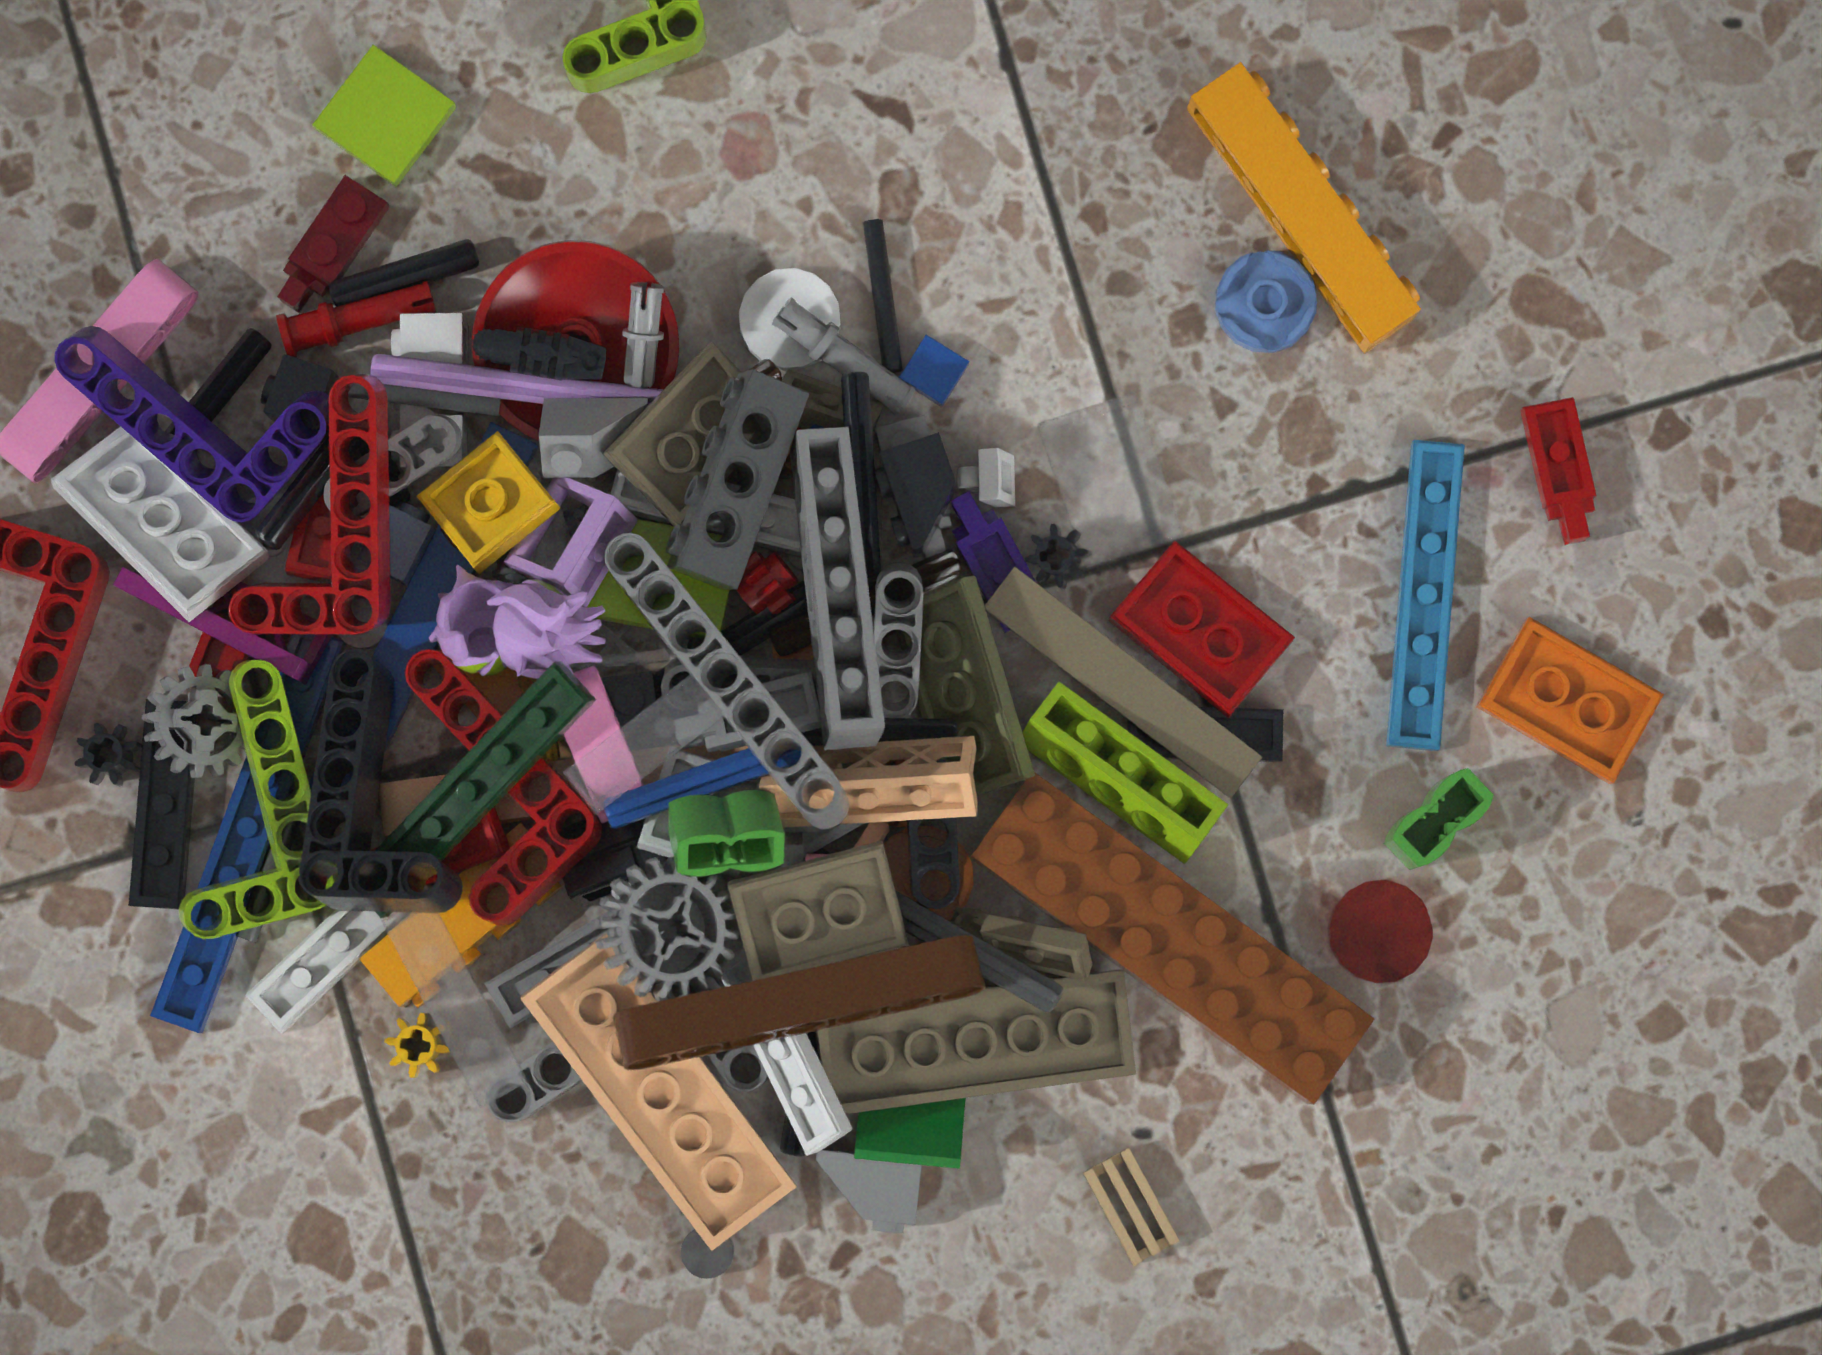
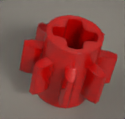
M755 551L749 557L743 577L736 590L756 614H759L768 607L773 615H777L796 600L789 589L799 581L790 567L775 551L767 558H764L760 552L757 553Z

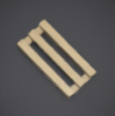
M1129 1147L1082 1172L1133 1266L1180 1241ZM1123 1162L1164 1235L1157 1240L1152 1235L1116 1166ZM1105 1172L1108 1174L1146 1245L1139 1250L1134 1246L1098 1179V1176Z

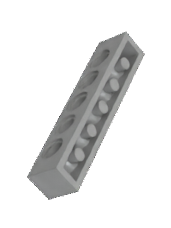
M849 427L796 430L790 450V462L824 750L877 746L884 731L885 722Z

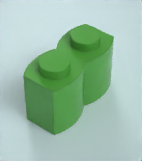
M1469 768L1459 770L1437 782L1425 796L1421 807L1408 812L1398 819L1390 828L1384 844L1409 870L1427 865L1438 859L1449 848L1457 831L1471 826L1485 814L1493 800L1494 794Z
M745 790L729 794L723 798L699 794L684 796L668 803V833L677 873L687 876H709L721 873L729 868L739 871L756 872L772 869L784 863L785 833L773 793L762 790Z

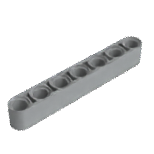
M625 533L613 538L607 545L604 553L605 563L621 589L806 821L820 829L833 828L839 825L847 816L849 799L835 774L649 543L640 535L634 533ZM638 555L644 557L643 563L638 569L630 572L622 571V567L627 559ZM669 593L675 595L673 603L668 608L658 611L652 609L654 601L659 596ZM695 632L706 633L705 641L701 646L689 650L683 648L685 639ZM725 671L738 672L737 679L732 686L724 689L714 687L716 678ZM757 710L770 712L768 721L763 726L753 729L746 727L745 723L751 713ZM791 749L802 751L800 761L795 766L786 769L777 767L778 759L783 752ZM821 789L834 791L833 800L828 806L822 809L809 807L810 798L815 792Z

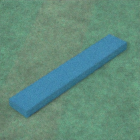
M1413 440L1411 442L1386 747L1427 751L1440 750L1464 444Z

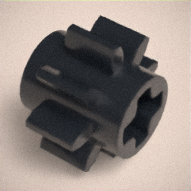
M1051 524V536L1044 539L1036 535L1031 536L1032 541L1038 546L1035 555L1025 557V562L1034 565L1038 564L1041 568L1036 576L1037 582L1042 584L1053 575L1055 576L1058 588L1066 589V577L1074 574L1085 578L1086 574L1079 568L1081 558H1088L1092 555V551L1077 547L1076 542L1081 536L1078 530L1074 529L1064 538L1061 536L1059 526ZM1056 544L1070 552V558H1065L1061 561V569L1047 561V556L1055 553Z
M95 723L94 731L96 735L88 740L77 738L76 742L84 747L83 758H79L74 763L75 766L80 768L90 767L93 769L89 779L90 783L99 785L106 774L109 775L110 781L114 785L120 787L123 786L121 774L125 773L128 769L140 771V767L133 762V752L140 750L142 744L136 741L126 742L124 740L127 734V727L118 724L111 735L108 734L104 725ZM103 746L112 748L118 754L117 760L114 763L105 761L99 755Z

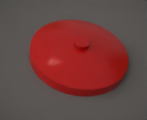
M565 240L541 245L529 250L509 263L490 284L476 313L472 340L474 339V334H477L478 330L482 331L483 328L486 330L490 328L492 331L501 329L516 332L517 326L569 334L571 337L606 348V361L602 379L591 381L627 385L624 382L627 338L622 333L624 328H628L630 285L633 282H647L648 288L651 287L652 283L659 285L660 283L636 259L609 245L585 240ZM665 291L662 293L659 331L664 332V338L658 341L654 384L652 387H647L662 390L674 380L679 359L677 320ZM472 348L474 366L510 370L511 366L491 363L490 360L486 362L484 359L480 360L479 356H475L476 353ZM501 399L499 414L518 431L539 441L543 404Z

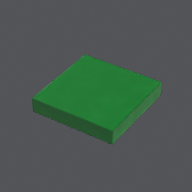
M966 1098L859 1112L854 1159L960 1169Z

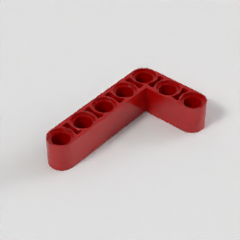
M367 374L343 376L330 389L329 453L332 583L265 582L240 589L231 598L228 611L231 621L241 631L251 634L356 635L378 628L389 617L391 591L388 397L386 388L376 377ZM356 383L362 385L369 396L368 406L361 413L353 410L348 401V393ZM355 437H361L369 446V458L363 465L356 464L349 455V445ZM355 490L363 491L370 499V511L364 518L355 515L350 508V497ZM356 542L367 546L371 553V563L366 570L357 568L351 561V548ZM254 594L264 598L268 605V615L264 621H258L250 613L249 601ZM304 595H311L319 603L320 615L316 622L307 620L301 613L300 602ZM356 595L365 597L371 604L372 615L368 622L358 620L352 613L351 604Z
M0 519V571L44 584L0 713V788L13 792H25L34 788L44 773L109 581L110 571L108 563L101 555L82 544ZM40 543L42 547L40 561L34 566L24 567L21 560L24 549L30 544ZM89 558L92 565L89 577L82 582L74 583L70 576L73 564L79 559ZM72 607L75 613L73 625L67 631L57 632L54 627L56 613L62 608ZM55 656L58 662L57 673L52 679L41 682L37 674V667L40 661L45 657ZM36 704L41 711V721L33 730L25 731L20 722L21 714L28 706ZM20 754L24 761V771L16 780L8 781L3 771L4 764L10 756Z
M431 649L422 650L413 655L408 661L405 676L406 682L412 691L469 751L504 715L460 668L453 665V661L439 651ZM433 665H443L445 670L444 680L439 686L426 689L423 677L427 669ZM468 702H478L480 714L476 722L469 726H460L458 713L461 707ZM543 756L508 792L531 816L536 824L475 881L470 890L469 902L473 912L481 919L492 924L504 926L517 921L586 856L601 839L603 829L597 813ZM539 776H548L551 782L550 793L541 801H531L528 797L529 784ZM572 814H584L587 822L585 832L577 839H566L563 833V825L566 819ZM535 850H544L548 857L547 868L538 876H528L525 871L526 858ZM505 886L509 893L508 905L501 912L491 914L486 904L487 896L494 888Z

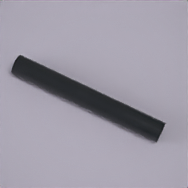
M872 219L863 222L881 364L890 372L895 373L902 371L903 366L884 225L882 219Z

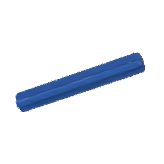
M748 748L607 798L603 802V806L611 827L619 828L667 811L668 803L675 799L689 795H712L768 775L769 773ZM791 749L783 752L778 759L777 767L785 769L796 765L800 761L802 751Z

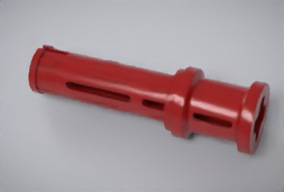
M425 281L419 285L334 307L333 303H319L317 310L287 317L285 313L276 315L286 354L297 357L298 351L327 343L331 348L339 346V343L343 342V336L400 321V314L436 313V307L429 283Z

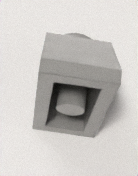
M544 398L539 430L543 478L597 477L614 467L602 453L648 407V398Z
M825 1148L816 1154L818 1164L859 1216L865 1220H873L872 1230L903 1233L904 1224L915 1225L922 1165L854 1159L855 1152Z

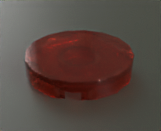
M1389 880L1368 881L1346 891L1333 907L1328 923L1329 946L1338 964L1353 977L1373 984L1396 982L1414 973L1427 958L1433 940V929L1423 900L1407 886Z

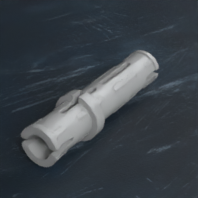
M792 297L788 299L785 303L786 307L780 309L772 325L778 327L807 348V355L814 361L820 358L841 374L866 372L869 376L870 395L889 408L893 414L897 415L902 410L901 405L906 406L914 394L915 388L912 385H908L838 333L839 327L834 323L829 322L825 324L795 302V299Z

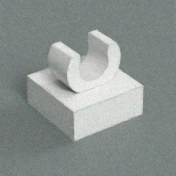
M999 448L978 449L979 466L957 468L958 489H966V492L970 491V493H979V501L995 508L1015 506L1014 455Z

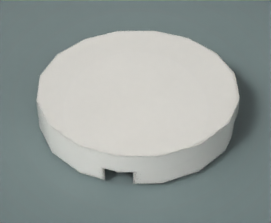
M798 268L775 269L758 278L744 294L739 310L740 333L750 353L759 361L770 359L782 371H787L788 369L794 371L822 361L820 358L814 361L807 355V348L778 327L772 325L780 309L786 307L785 303L791 297L795 299V302L825 324L829 322L834 323L839 327L838 333L841 328L839 303L830 286L814 273Z

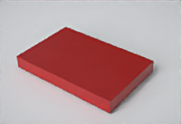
M1176 541L1169 546L1110 615L1108 620L1228 718L1295 639L1291 633Z

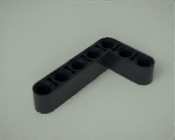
M347 649L336 657L330 669L300 863L299 882L303 890L335 910L409 913L447 912L458 903L463 892L462 880L453 869L432 854L424 852L370 851L394 692V678L387 668L363 649ZM368 672L364 682L356 686L361 675ZM361 721L359 729L349 736L353 725ZM353 771L351 780L341 787L343 778ZM346 821L344 830L334 838L335 829L339 824ZM338 872L336 882L326 889L328 879L332 874ZM387 873L386 882L375 891L376 881L380 876ZM437 874L435 885L427 892H424L426 881L431 876Z

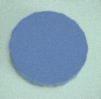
M1266 250V252H1256L1254 254L1252 252L1243 255L1225 270L1216 289L1215 312L1221 329L1235 344L1252 352L1274 353L1292 347L1307 333L1317 313L1315 285L1311 274L1297 259L1280 251Z

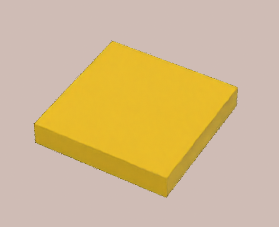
M498 431L417 495L418 499L478 574L482 573L561 509Z

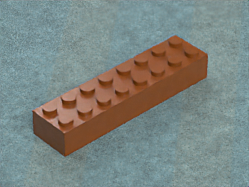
M1035 773L1034 777L1025 780L970 856L973 862L1061 926L1071 928L1077 933L1086 934L1090 947L1306 1104L1314 1105L1375 1020L1374 1017L1037 773Z

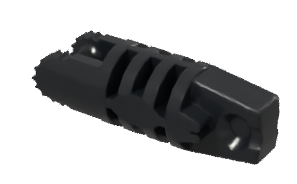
M517 326L516 332L501 329L492 331L490 328L487 330L483 328L482 331L478 330V333L474 334V339L472 340V348L476 353L475 356H479V359H484L485 362L490 360L491 363L511 366L510 372L561 381L562 379L601 380L603 376L606 348L571 337L569 334Z

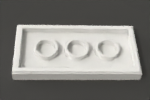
M121 426L51 479L53 488L188 622L269 560L268 550L239 522L232 521L220 513Z

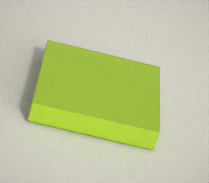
M372 45L312 126L316 131L390 184L397 187L457 106L451 99L378 47Z

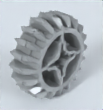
M674 857L667 859L664 870L658 858L646 860V874L637 865L630 866L626 870L630 884L620 878L614 879L610 884L612 890L620 897L619 900L613 897H603L599 903L604 909L612 912L611 918L602 917L595 920V927L609 929L610 937L596 941L597 948L607 949L612 947L615 953L604 961L605 968L613 969L622 964L624 969L618 975L617 983L621 986L628 985L638 977L635 985V995L644 997L653 986L656 1001L667 1000L671 989L675 997L689 995V984L698 993L706 991L708 989V982L704 973L713 979H720L724 975L721 966L715 961L716 958L723 961H731L735 956L731 949L723 946L724 941L737 940L740 935L737 930L726 929L725 921L736 918L734 909L723 911L720 903L728 900L730 892L728 889L715 893L711 892V888L717 881L715 874L703 876L698 881V876H687L677 873ZM656 885L675 887L672 897L666 898L658 911L635 906L637 900L647 890ZM689 897L696 902L702 913L705 924V936L704 932L695 928L690 921L689 912L693 902L689 900ZM671 918L674 923L670 927L676 926V934L682 937L663 940L660 935L665 931L658 932V924L653 921ZM629 921L631 922L630 925L640 930L645 938L646 944L642 954L646 958L645 962L640 959L632 946L629 936ZM677 947L685 950L693 949L699 952L689 966L677 973L669 974L659 971L662 962L669 960L672 952Z

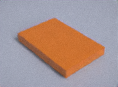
M1528 617L1476 707L1611 785L1616 781L1664 694L1533 618Z

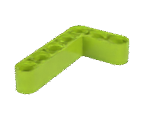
M646 0L649 7L648 10L570 40L564 48L562 56L568 80L580 92L596 93L697 54L705 45L707 37L703 13L698 0ZM678 20H689L696 25L693 33L687 37H676L669 32L670 27ZM631 38H643L648 42L646 50L639 55L632 56L622 51L625 42ZM591 55L601 60L599 67L592 73H579L574 69L576 62L583 56Z
M246 660L239 663L232 670L229 677V690L235 713H237L243 744L276 868L206 886L188 893L181 901L179 919L183 927L194 936L202 939L221 937L312 912L326 906L314 897L302 900L297 896L295 882L299 877L303 846L298 849L289 850L282 842L281 834L283 828L288 823L301 821L306 826L311 790L282 678L277 668L263 660ZM252 668L261 669L268 678L267 691L258 698L249 697L242 689L243 675ZM266 719L275 720L279 724L282 734L279 743L270 749L262 748L255 739L256 727ZM279 770H287L291 773L295 783L293 792L284 799H275L268 790L270 777ZM333 875L328 879L326 889L334 884ZM262 885L267 888L270 894L269 904L260 913H248L243 906L244 895L249 888ZM201 900H213L216 902L219 910L217 920L209 927L200 928L195 926L191 920L193 907Z

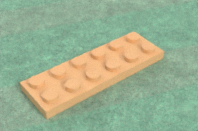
M604 933L521 995L520 999L710 1250L713 1251L797 1186L701 1057L641 1070L624 1069L613 1016L622 1010L658 1001L655 1000L651 991L644 997L635 995V985L638 977L628 985L621 986L617 983L618 975L624 969L622 964L613 969L605 968L604 961L615 953L612 947L607 949L597 948V940L609 937L607 933Z

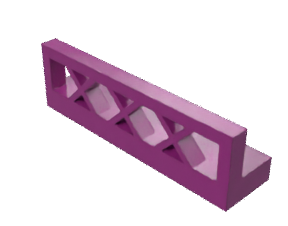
M122 567L113 583V586L256 660L271 663L278 671L305 685L333 635L316 634L304 658L301 659L287 651L282 634L246 633L235 627L233 622L231 623L216 615L229 612V603L233 597L231 590L224 594L226 603L205 609L188 622L136 569L132 572ZM240 582L232 589L239 591L249 585ZM254 594L249 601V605L254 602L265 605L268 615L266 601L261 596ZM302 613L307 620L316 622V619ZM274 635L276 645L262 638Z

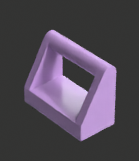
M568 477L553 478L546 491L559 507H561L565 498L569 495L590 507L553 571L533 563L529 559L557 512L510 550L503 563L530 580H542L559 588L567 596L578 592H588L589 597L581 606L587 608L609 570L605 563L604 554L607 545L613 538L621 534L631 533L638 520L615 496Z

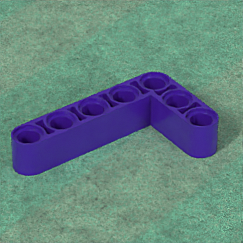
M95 326L84 327L62 341L55 351L54 361L57 370L68 382L220 513L232 521L246 522L257 516L271 503L329 436V395L322 391L313 390L301 395L282 412L247 453L102 328ZM77 344H83L92 351L94 365H89L81 360L77 352ZM118 379H124L131 384L135 392L134 400L127 399L119 392L117 386ZM309 409L314 412L319 418L320 429L307 427L301 419L300 410ZM158 414H164L173 421L175 434H168L161 429L157 421ZM269 446L278 447L286 454L287 466H279L272 461L268 453ZM198 448L205 449L211 453L216 463L215 469L202 465L197 456ZM237 483L245 484L253 490L256 497L255 503L247 502L240 497L237 491Z

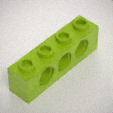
M1058 682L1032 715L1022 732L1028 751L1183 864H1186L1229 805L1061 682Z

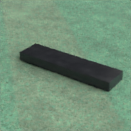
M146 699L145 714L155 712L156 706ZM174 701L170 709L181 708L188 701ZM200 713L181 718V720L191 721L192 724L199 726ZM144 721L128 906L179 910L186 892L195 778H191L190 765H187L180 773H173L170 771L173 761L171 756L162 760L154 758L161 745L158 741L145 742L144 736L154 731V723ZM169 730L173 740L184 750V741L175 730Z

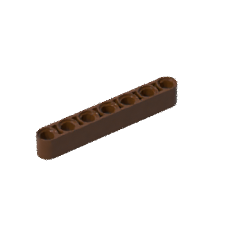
M959 935L640 1005L614 1014L613 1019L624 1069L641 1070L962 999L982 992L985 989V984L973 937L971 935Z

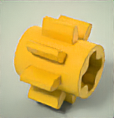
M421 1012L417 1017V1025L411 1026L404 1018H398L396 1020L397 1025L402 1031L398 1034L397 1038L389 1037L384 1040L388 1045L395 1046L397 1053L389 1064L391 1066H397L403 1062L410 1064L408 1071L410 1078H417L420 1073V1065L425 1064L429 1070L438 1073L440 1067L435 1059L439 1053L452 1052V1048L448 1045H441L439 1037L446 1031L447 1026L442 1024L433 1029L428 1027V1015ZM420 1030L423 1031L422 1039L430 1042L431 1048L429 1052L420 1053L418 1060L414 1059V1050L408 1049L406 1043L408 1038H417Z

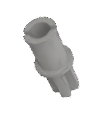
M633 282L630 285L631 300L628 328H624L622 333L627 338L624 382L632 387L647 388L652 387L654 384L658 341L664 338V332L659 331L664 286L652 283L651 287L647 288V282Z

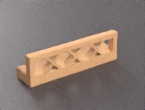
M974 736L878 742L877 746L830 750H824L823 745L812 746L835 774L849 799L847 816L840 824L971 817L977 814L978 801L973 776L976 755ZM961 756V760L958 762H936L942 757ZM890 760H906L900 765H884ZM839 763H854L848 768L832 769V767ZM770 774L761 777L759 788L762 791L775 795L783 828L812 826L806 821ZM821 789L815 792L810 798L809 807L822 809L828 806L833 800L834 791Z

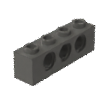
M754 369L738 373L737 378L732 377L728 381L720 401V405L725 407L718 427L713 426L703 445L702 454L707 456L701 475L696 474L692 478L685 494L684 503L689 505L682 525L678 523L674 527L667 542L666 552L671 554L667 564L668 568L722 590L738 589L810 393ZM747 416L753 417L760 426V436L754 444L749 442L742 432V424ZM730 464L736 466L742 474V485L736 493L728 489L724 481L725 470ZM712 513L719 515L724 523V534L717 542L712 540L706 531V522Z

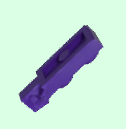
M970 491L951 500L950 504L961 523V526L952 530L956 539L955 544L973 576H976L978 586L987 602L1014 567L1036 582L1002 518L998 519L993 509L982 514ZM998 621L1004 634L1011 631L1009 628H1007L1005 625Z

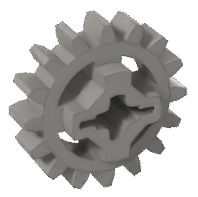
M204 664L199 666L197 676L195 677L189 666L178 669L180 682H177L170 676L163 677L160 683L165 693H149L147 699L156 706L155 712L142 714V720L154 723V731L146 734L144 739L145 742L158 741L161 747L154 755L156 760H162L169 756L173 758L171 772L180 773L187 765H190L191 778H202L205 766L207 765L212 776H219L224 774L222 761L231 766H238L242 763L236 751L238 748L245 750L229 690L228 683L231 671H220L213 678L211 665ZM244 682L242 683V689L245 692L248 686ZM191 688V692L188 693V702L181 708L170 709L176 697L186 689ZM218 693L227 701L232 713H228L217 701ZM201 713L202 717L208 718L213 722H220V724L200 729V726L192 724L191 721H182L181 718ZM169 730H175L184 741V750L176 744ZM222 734H231L224 747L210 755V751H214V741Z

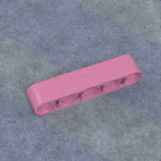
M154 259L139 271L93 326L107 331L145 364L188 314L199 294L195 288L161 260ZM77 344V352L81 360L89 365H94L92 351L83 344ZM56 368L0 433V456L31 482L38 483L52 472L103 411L68 382ZM118 379L117 381L119 392L128 383L124 379Z

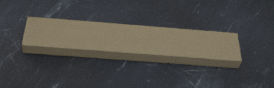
M1014 567L985 604L986 612L1228 798L1233 797L1262 759L1260 754L1018 568Z

